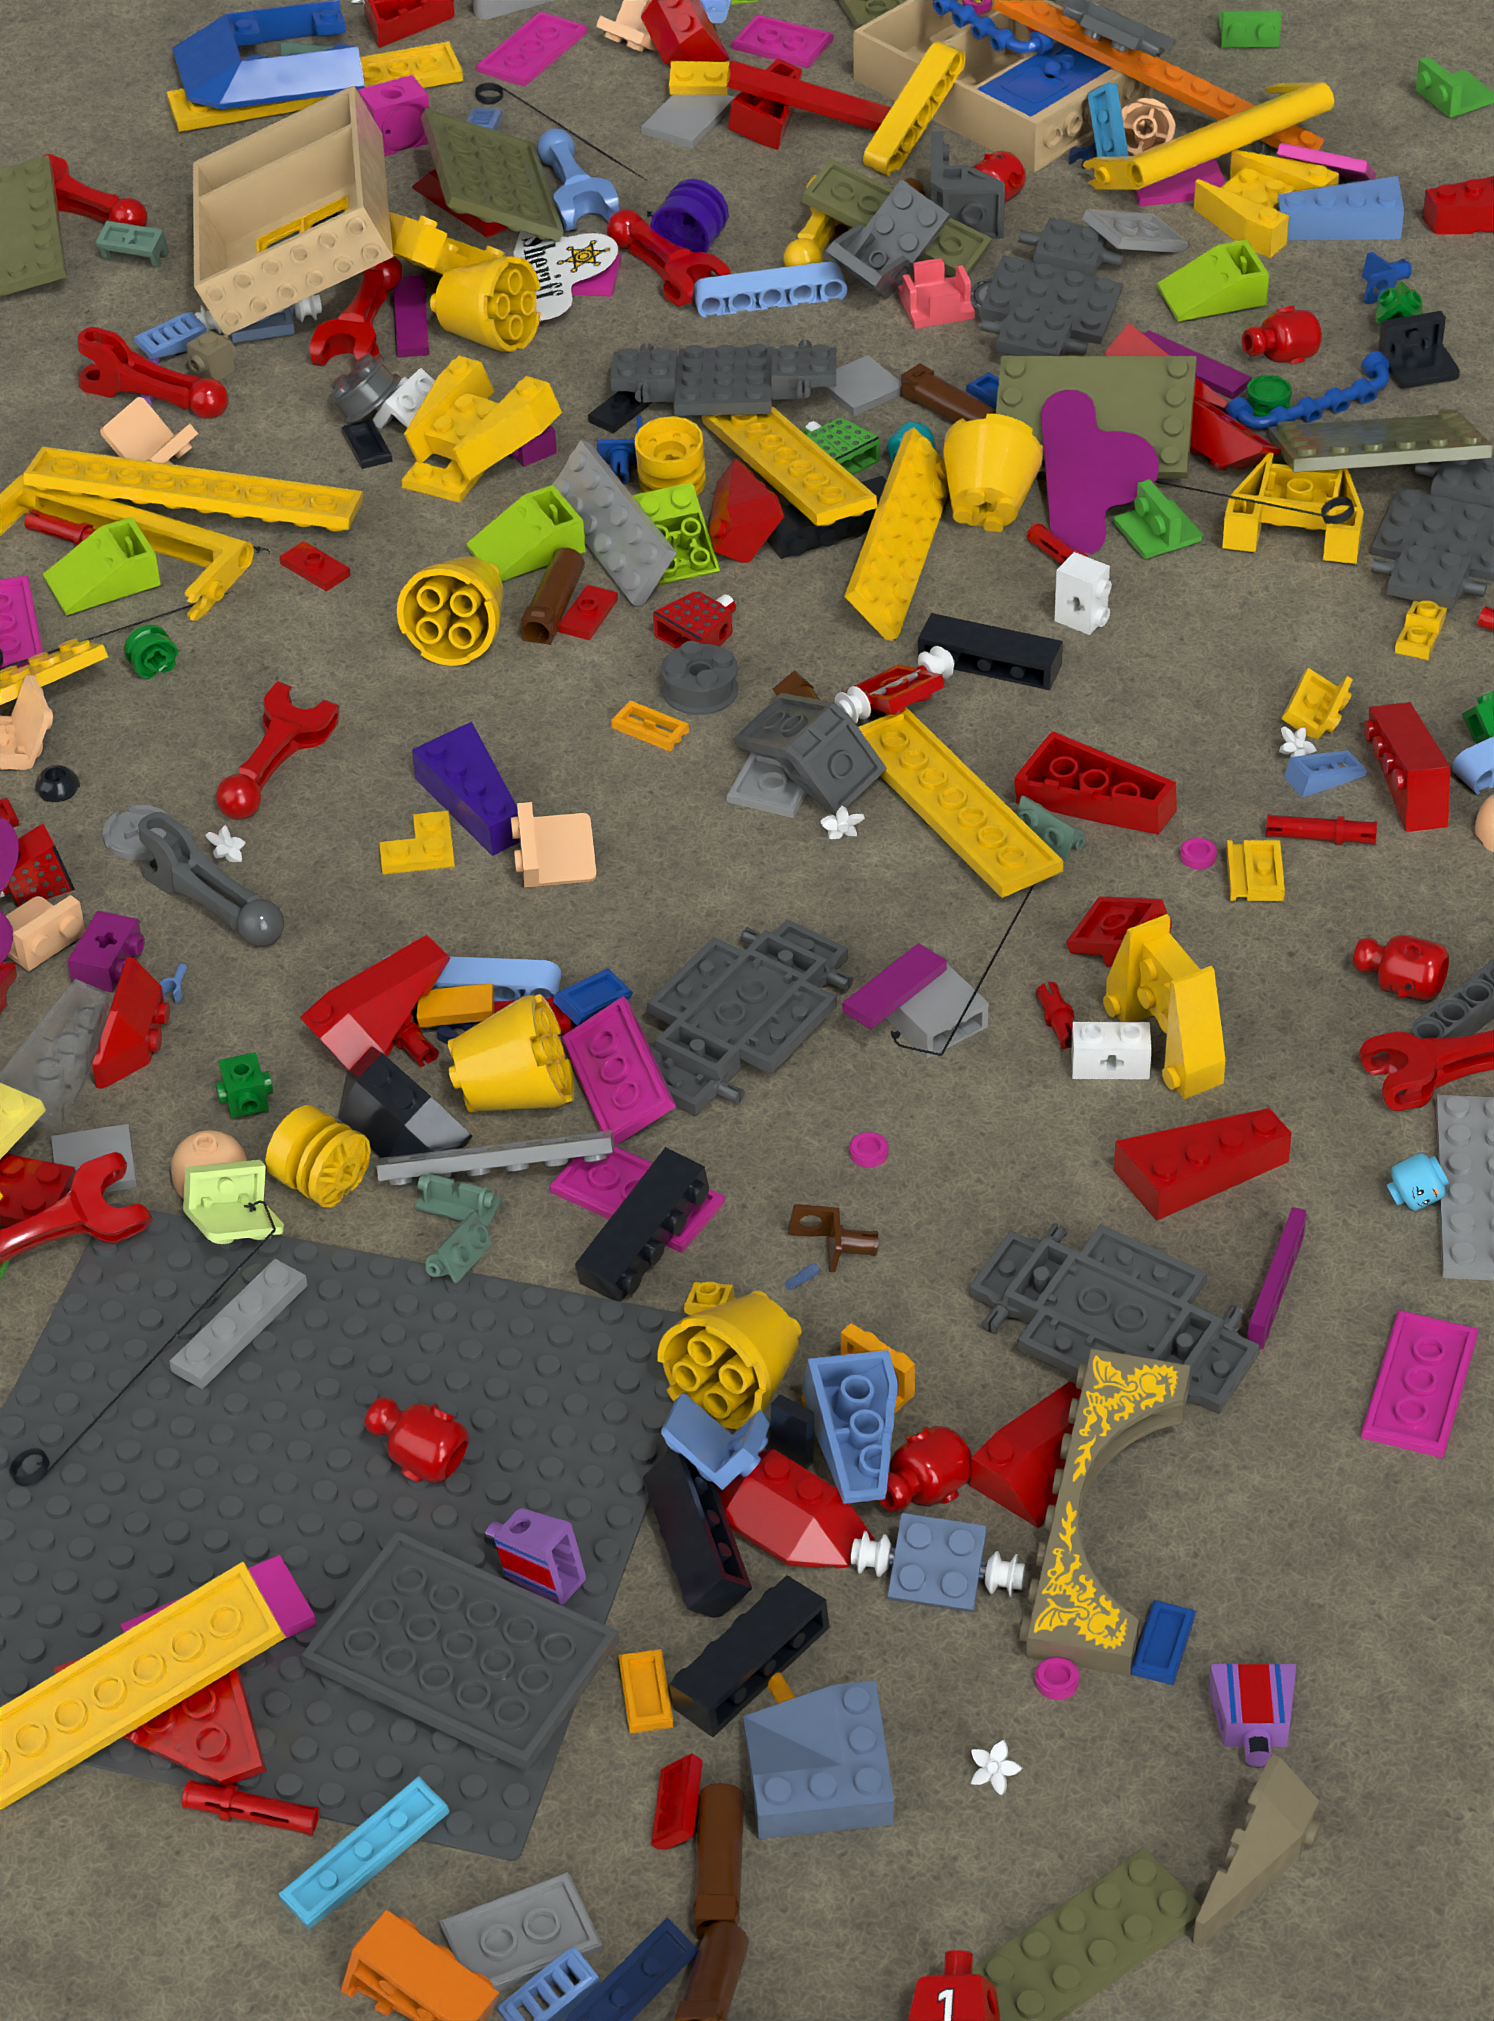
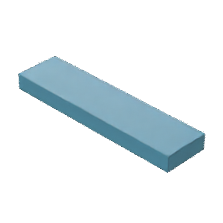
M418 1776L279 1893L280 1900L310 1929L338 1908L450 1813L448 1806Z

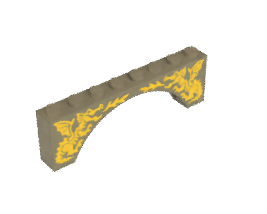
M1091 1349L1088 1364H1080L1076 1388L1082 1389L1080 1399H1072L1068 1421L1074 1424L1072 1434H1064L1061 1448V1458L1066 1459L1064 1470H1056L1053 1484V1494L1058 1495L1056 1506L1048 1505L1045 1530L1050 1531L1048 1542L1040 1541L1036 1566L1042 1567L1040 1579L1032 1578L1029 1590L1028 1604L1034 1605L1032 1616L1024 1615L1021 1625L1020 1641L1027 1642L1028 1658L1039 1660L1051 1657L1064 1658L1073 1662L1076 1667L1131 1676V1668L1138 1643L1139 1618L1124 1609L1113 1599L1092 1571L1080 1538V1514L1090 1487L1112 1458L1141 1437L1183 1422L1190 1385V1365Z

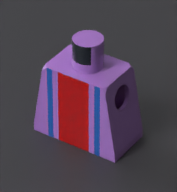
M522 1508L516 1510L505 1524L498 1521L492 1522L485 1532L484 1542L486 1545L497 1549L504 1574L507 1578L537 1595L563 1606L587 1579L570 1522Z
M1211 1664L1209 1695L1224 1747H1244L1245 1761L1251 1766H1265L1272 1754V1747H1287L1296 1664Z

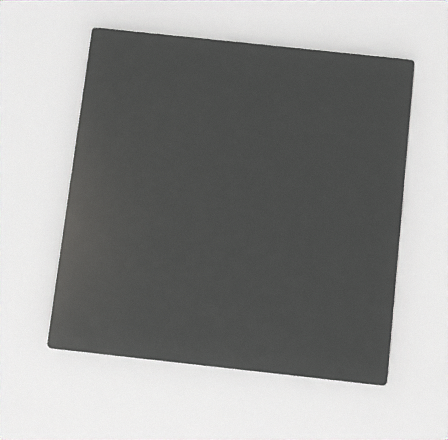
M117 1203L110 1204L111 1206H114L116 1208L127 1206ZM149 1210L153 1218L149 1227L126 1240L112 1244L101 1242L91 1237L0 1414V1707L55 1675L54 1667L87 1656L122 1634L120 1624L190 1594L241 1562H244L250 1568L280 1555L313 1611L317 1625L278 1642L239 1666L267 1771L232 1785L239 1786L240 1791L311 1807L316 1806L320 1808L319 1818L359 1827L419 1776L445 1802L450 1813L420 1837L418 1841L507 1861L518 1860L523 1852L576 1703L530 1769L525 1771L303 1666L301 1655L396 1531L520 1586L508 1579L504 1574L497 1549L485 1544L484 1535L492 1522L498 1521L505 1524L516 1510L522 1508L572 1524L587 1579L563 1606L605 1625L649 1505V1494L643 1476L668 1453L670 1448L661 1433V1429L674 1401L666 1391L671 1385L666 1377L663 1363L657 1361L658 1347L664 1334L677 1322L690 1315L467 1272L458 1283L454 1284L450 1274L437 1277L430 1276L426 1271L425 1263L287 1236L272 1235L58 1464L39 1482L33 1485L21 1486L15 1482L10 1474L9 1469L12 1461L25 1450L39 1448L45 1452L50 1461L49 1469L263 1241L242 1238L234 1239L229 1244H217L208 1240L189 1217ZM274 1259L306 1275L308 1286L203 1389L171 1372L169 1361ZM388 1397L393 1399L402 1411L416 1403H424L430 1406L438 1404L440 1410L455 1415L454 1419L466 1427L469 1435L467 1451L460 1465L447 1480L441 1483H432L424 1479L421 1482H416L401 1473L402 1467L391 1460L388 1455V1437L370 1433L364 1424L366 1414L377 1398ZM42 1455L28 1456L18 1469L16 1476L23 1477L37 1471L41 1465H36V1463L42 1461ZM122 1738L78 1763L184 1788L189 1779L224 1787Z

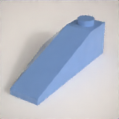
M889 1350L807 1359L802 1391L806 1407L815 1413L814 1432L843 1504L885 1499L895 1402L898 1390V1382Z

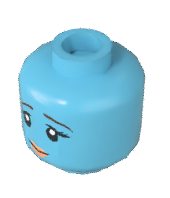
M1419 1152L1392 1166L1391 1177L1393 1182L1387 1184V1187L1397 1205L1405 1202L1412 1211H1419L1442 1199L1446 1192L1444 1186L1449 1184V1181L1435 1155L1429 1158L1425 1153Z

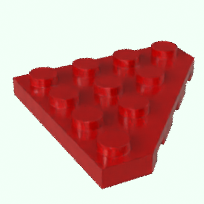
M83 1657L62 1664L60 1666L54 1667L55 1674L72 1665L73 1663L77 1662L78 1660L82 1659ZM239 1667L121 1737L224 1787L267 1771Z

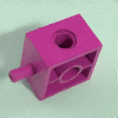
M413 75L358 89L360 97L382 133L384 157L396 154L403 149L411 147L413 149L428 145L421 116L425 108L430 109L429 97Z

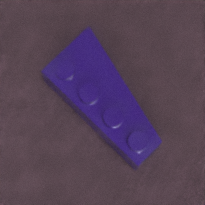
M472 721L412 749L415 779L492 856L520 843V838L513 839L511 817H518L517 806Z

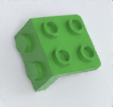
M1281 11L1220 12L1218 21L1221 48L1279 47Z
M1429 56L1419 59L1416 91L1447 117L1452 118L1494 103V92L1469 72L1460 70L1450 74Z

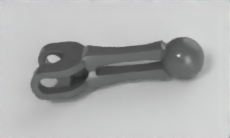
M162 812L149 814L140 820L138 824L140 841L152 853L142 861V874L145 880L167 894L175 891L203 904L219 916L232 930L238 929L240 936L251 945L259 947L268 946L281 936L284 929V917L281 910L274 903L259 899V894L244 888L223 873L202 850L196 847L184 826ZM150 829H163L165 830L166 835L164 838H162ZM213 889H215V890H217L218 892H220L222 895H224L225 897H227L229 900H227V899H225L224 897H222L220 894H218L217 892H215Z

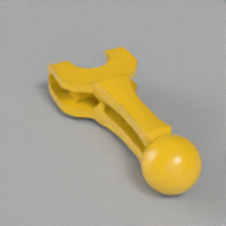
M814 175V176L811 178V180L809 181V183H808L807 186H806V189L808 188V186L811 184V182L815 179V177H816L817 175ZM810 207L812 216L806 226L797 234L798 239L792 241L785 249L783 256L785 267L822 263V253L829 240L835 234L834 218Z

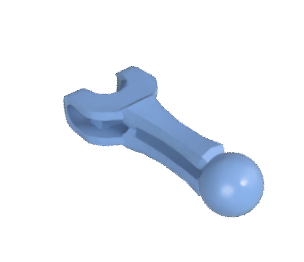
M550 129L541 135L537 144L538 155L546 165L553 167L554 172L563 183V186L554 194V202L558 208L557 213L564 232L578 228L576 221L583 215L595 213L609 220L613 213L620 210L618 196L611 181L590 177L575 162L573 158L575 143L569 133L562 129Z

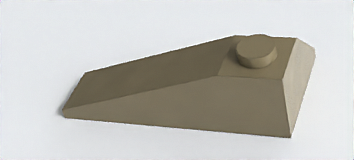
M1271 1754L1247 1802L1250 1809L1246 1816L1243 1830L1236 1828L1230 1841L1231 1846L1225 1861V1866L1229 1869L1226 1870L1220 1867L1217 1870L1195 1920L1193 1943L1200 1947L1207 1943L1297 1861L1305 1845L1314 1847L1320 1835L1323 1822L1317 1820L1319 1800L1281 1757Z

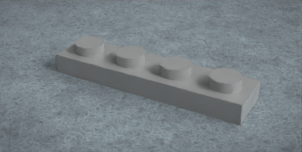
M274 1259L169 1361L171 1372L203 1389L308 1286L306 1275Z

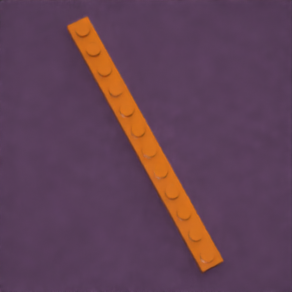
M994 1L993 10L1219 121L1257 106L1158 57L1154 58L1147 53L1133 49L1125 53L1112 47L1111 43L1113 40L1103 36L1101 41L1087 36L1083 34L1085 27L1080 26L1079 22L1063 16L1064 11L1045 1ZM1294 125L1260 139V141L1276 149L1279 148V144L1284 143L1320 151L1325 139Z

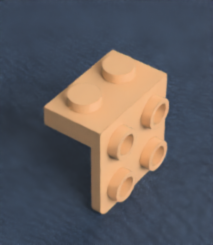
M624 0L615 22L602 16L599 17L596 27L606 31L604 37L620 43L622 38L628 40L626 46L639 52H643L644 47L654 52L657 51L640 17L647 0Z
M137 397L100 430L102 437L119 457L172 465L173 463L169 459L174 455L179 459L192 448L189 441L198 434L192 425L188 424L174 435L142 397Z
M34 675L25 676L11 716H0V769L26 770L33 768L36 757H40L42 753V741L46 730L52 726L53 712L48 707L43 689L39 686Z
M532 802L517 803L518 817H511L513 839L520 838L521 850H514L516 872H523L524 888L591 882L595 880L594 845L591 818L588 814L576 813L533 817Z
M70 895L56 905H52L43 897L37 896L7 914L6 917L13 928V942L7 956L30 972L82 937L85 932V925L80 901Z

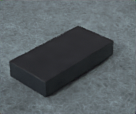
M373 419L342 426V434L361 469L393 462L392 454Z
M778 1395L771 1403L770 1450L775 1449L803 1468L808 1469L813 1463L815 1413L783 1395Z

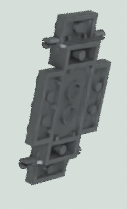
M1090 0L1060 1L1066 4L1062 15L1079 22L1080 26L1085 27L1083 34L1098 41H1101L1103 36L1113 40L1111 46L1122 52L1128 53L1130 49L1136 51L1140 50L1154 58L1156 55L1160 57L1164 50L1171 51L1176 41Z
M1049 218L1044 230L1039 234L1020 231L1018 243L1036 246L1033 262L1022 260L1019 257L1003 255L980 307L979 318L983 319L980 331L998 334L995 350L997 352L1014 356H1064L1067 351L1085 356L1088 342L1102 343L1122 292L1123 283L1095 276L1102 262L1120 267L1123 253L1106 250L1107 239L1091 226L1078 225L1063 219Z
M801 340L798 348L793 345L774 348L763 344H753L749 347H734L733 345L725 344L717 348H703L699 345H691L679 349V355H677V350L670 351L667 348L654 349L650 343H648L646 348V343H643L640 351L626 348L619 352H614L610 378L611 391L635 392V399L641 402L642 396L643 402H674V416L771 414L772 400L804 399V393L806 399L810 396V388L836 387L837 352L836 347H829L823 344L812 346L809 340H806V345H804V340Z
M1492 455V458L1442 461L1437 464L1417 463L1415 474L1434 477L1431 493L1428 495L1415 490L1397 489L1371 546V555L1395 561L1389 562L1374 558L1371 572L1390 576L1386 593L1388 595L1419 602L1428 600L1437 603L1438 606L1453 609L1457 599L1464 592L1482 597L1486 594L1488 583L1468 579L1469 576L1494 582V455Z
M788 919L773 932L765 930L760 934L746 927L740 936L741 942L750 945L745 951L713 937L647 1002L648 1014L670 1024L655 1040L654 1045L648 1044L675 1105L696 1116L716 1096H722L736 1105L739 1104V1101L741 1102L744 1098L745 1091L728 1082L741 1070L740 1059L772 1075L837 1007V996L820 987L830 983L844 991H848V988H851L854 980L853 977L838 971L848 960L847 947Z
M1057 1223L1052 1224L1042 1240L1027 1238L1010 1230L969 1286L970 1297L993 1308L982 1322L983 1327L988 1332L991 1329V1333H997L1007 1317L1017 1318L1029 1324L1018 1339V1350L1075 1377L1078 1376L1080 1364H1088L1091 1349L1190 1365V1385L1187 1401L1197 1403L1218 1414L1221 1413L1259 1356L1260 1345L1241 1337L1235 1331V1328L1245 1316L1244 1311L1240 1307L1236 1310V1305H1230L1223 1318L1192 1305L1207 1283L1206 1272L1101 1224L1081 1252L1060 1244L1067 1235V1231L1061 1225L1058 1228Z

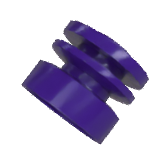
M683 180L671 190L665 201L653 214L650 227L663 238L678 246L689 249L691 252L706 253L715 238L719 236L726 226L729 218L728 205L723 195L713 185L703 180Z

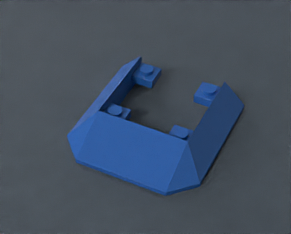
M340 0L227 13L172 47L187 101L217 109L330 96L353 85L357 91L358 89L365 88L358 46L338 44L324 51L276 57L251 55L246 59H241L237 47L259 44L264 41L346 33Z

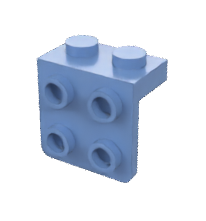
M681 1394L675 1400L661 1429V1433L667 1445L673 1451L682 1453L696 1466L697 1471L704 1479L713 1481L723 1490L739 1474L746 1477L758 1465L761 1458L757 1454L768 1443L769 1439L765 1435L771 1420L758 1410L731 1435L689 1396Z

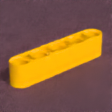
M936 41L930 46L868 144L863 155L865 166L887 176H891L889 175L891 172L902 167L963 70L966 61L963 51L940 41Z

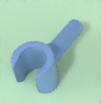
M181 963L178 965L173 978H165L159 983L162 986L163 997L167 992L174 991L175 1003H178L183 998L181 981L187 970L185 964Z

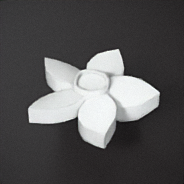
M1285 726L1281 728L1286 743L1280 746V753L1291 754L1290 757H1295L1317 751L1312 743L1304 741L1306 738V727L1300 728L1295 734Z
M841 806L836 816H826L821 820V824L828 830L829 839H840L843 834L857 836L856 828L853 825L860 823L865 818L863 814H852L849 816L847 808Z
M226 825L219 831V835L208 832L205 835L211 843L217 846L213 851L215 858H223L225 856L230 862L242 861L240 849L246 842L238 837L231 838Z
M1005 1740L997 1743L992 1748L991 1753L983 1749L972 1750L974 1761L982 1768L976 1771L971 1784L981 1785L991 1780L994 1790L1003 1795L1007 1787L1005 1775H1016L1023 1769L1015 1761L1006 1760L1008 1757V1747Z

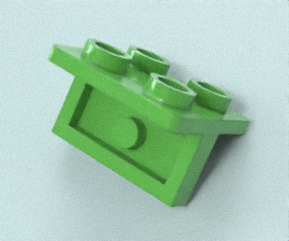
M1150 479L1138 483L1137 497L1134 501L1136 510L1114 516V524L1144 559L1202 541L1203 534L1172 499L1167 500Z

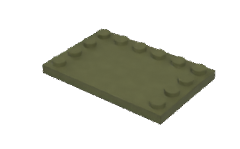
M425 108L421 121L447 207L459 214L469 213L475 215L487 223L494 221L504 224L513 231L519 232L523 230L533 233L534 236L542 240L552 239L560 241L564 230L534 143Z
M49 156L33 158L21 164L0 168L1 297L67 278L53 167Z
M1001 356L996 414L1018 419L1033 429L1032 435L1038 440L1040 445H1043L1042 464L1036 477H1046L1041 419L1042 406L1056 392L1078 390L1087 394L1092 399L1096 413V424L1100 430L1133 433L1151 444L1159 462L1157 478L1188 479L1197 359L1196 356Z
M1453 409L1440 410L1438 415L1297 425L1295 421H1281L1277 423V426L1268 427L1270 443L1281 449V457L1293 472L1492 458V444L1461 413Z

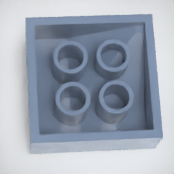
M876 1680L830 1685L743 1716L758 1839L893 1825L894 1796Z

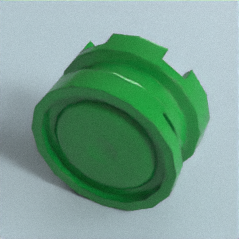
M1261 375L1249 381L1246 390L1248 395L1246 400L1253 407V416L1263 417L1269 415L1278 406H1283L1285 409L1291 407L1292 387L1287 380L1274 375Z
M145 625L137 628L126 639L123 648L126 659L132 664L137 674L144 679L156 677L154 673L159 671L163 674L171 671L176 665L175 657L179 655L177 646L169 638L165 630L157 625Z

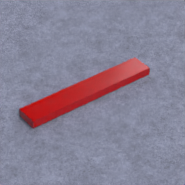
M731 60L728 67V88L874 131L879 129L892 108Z

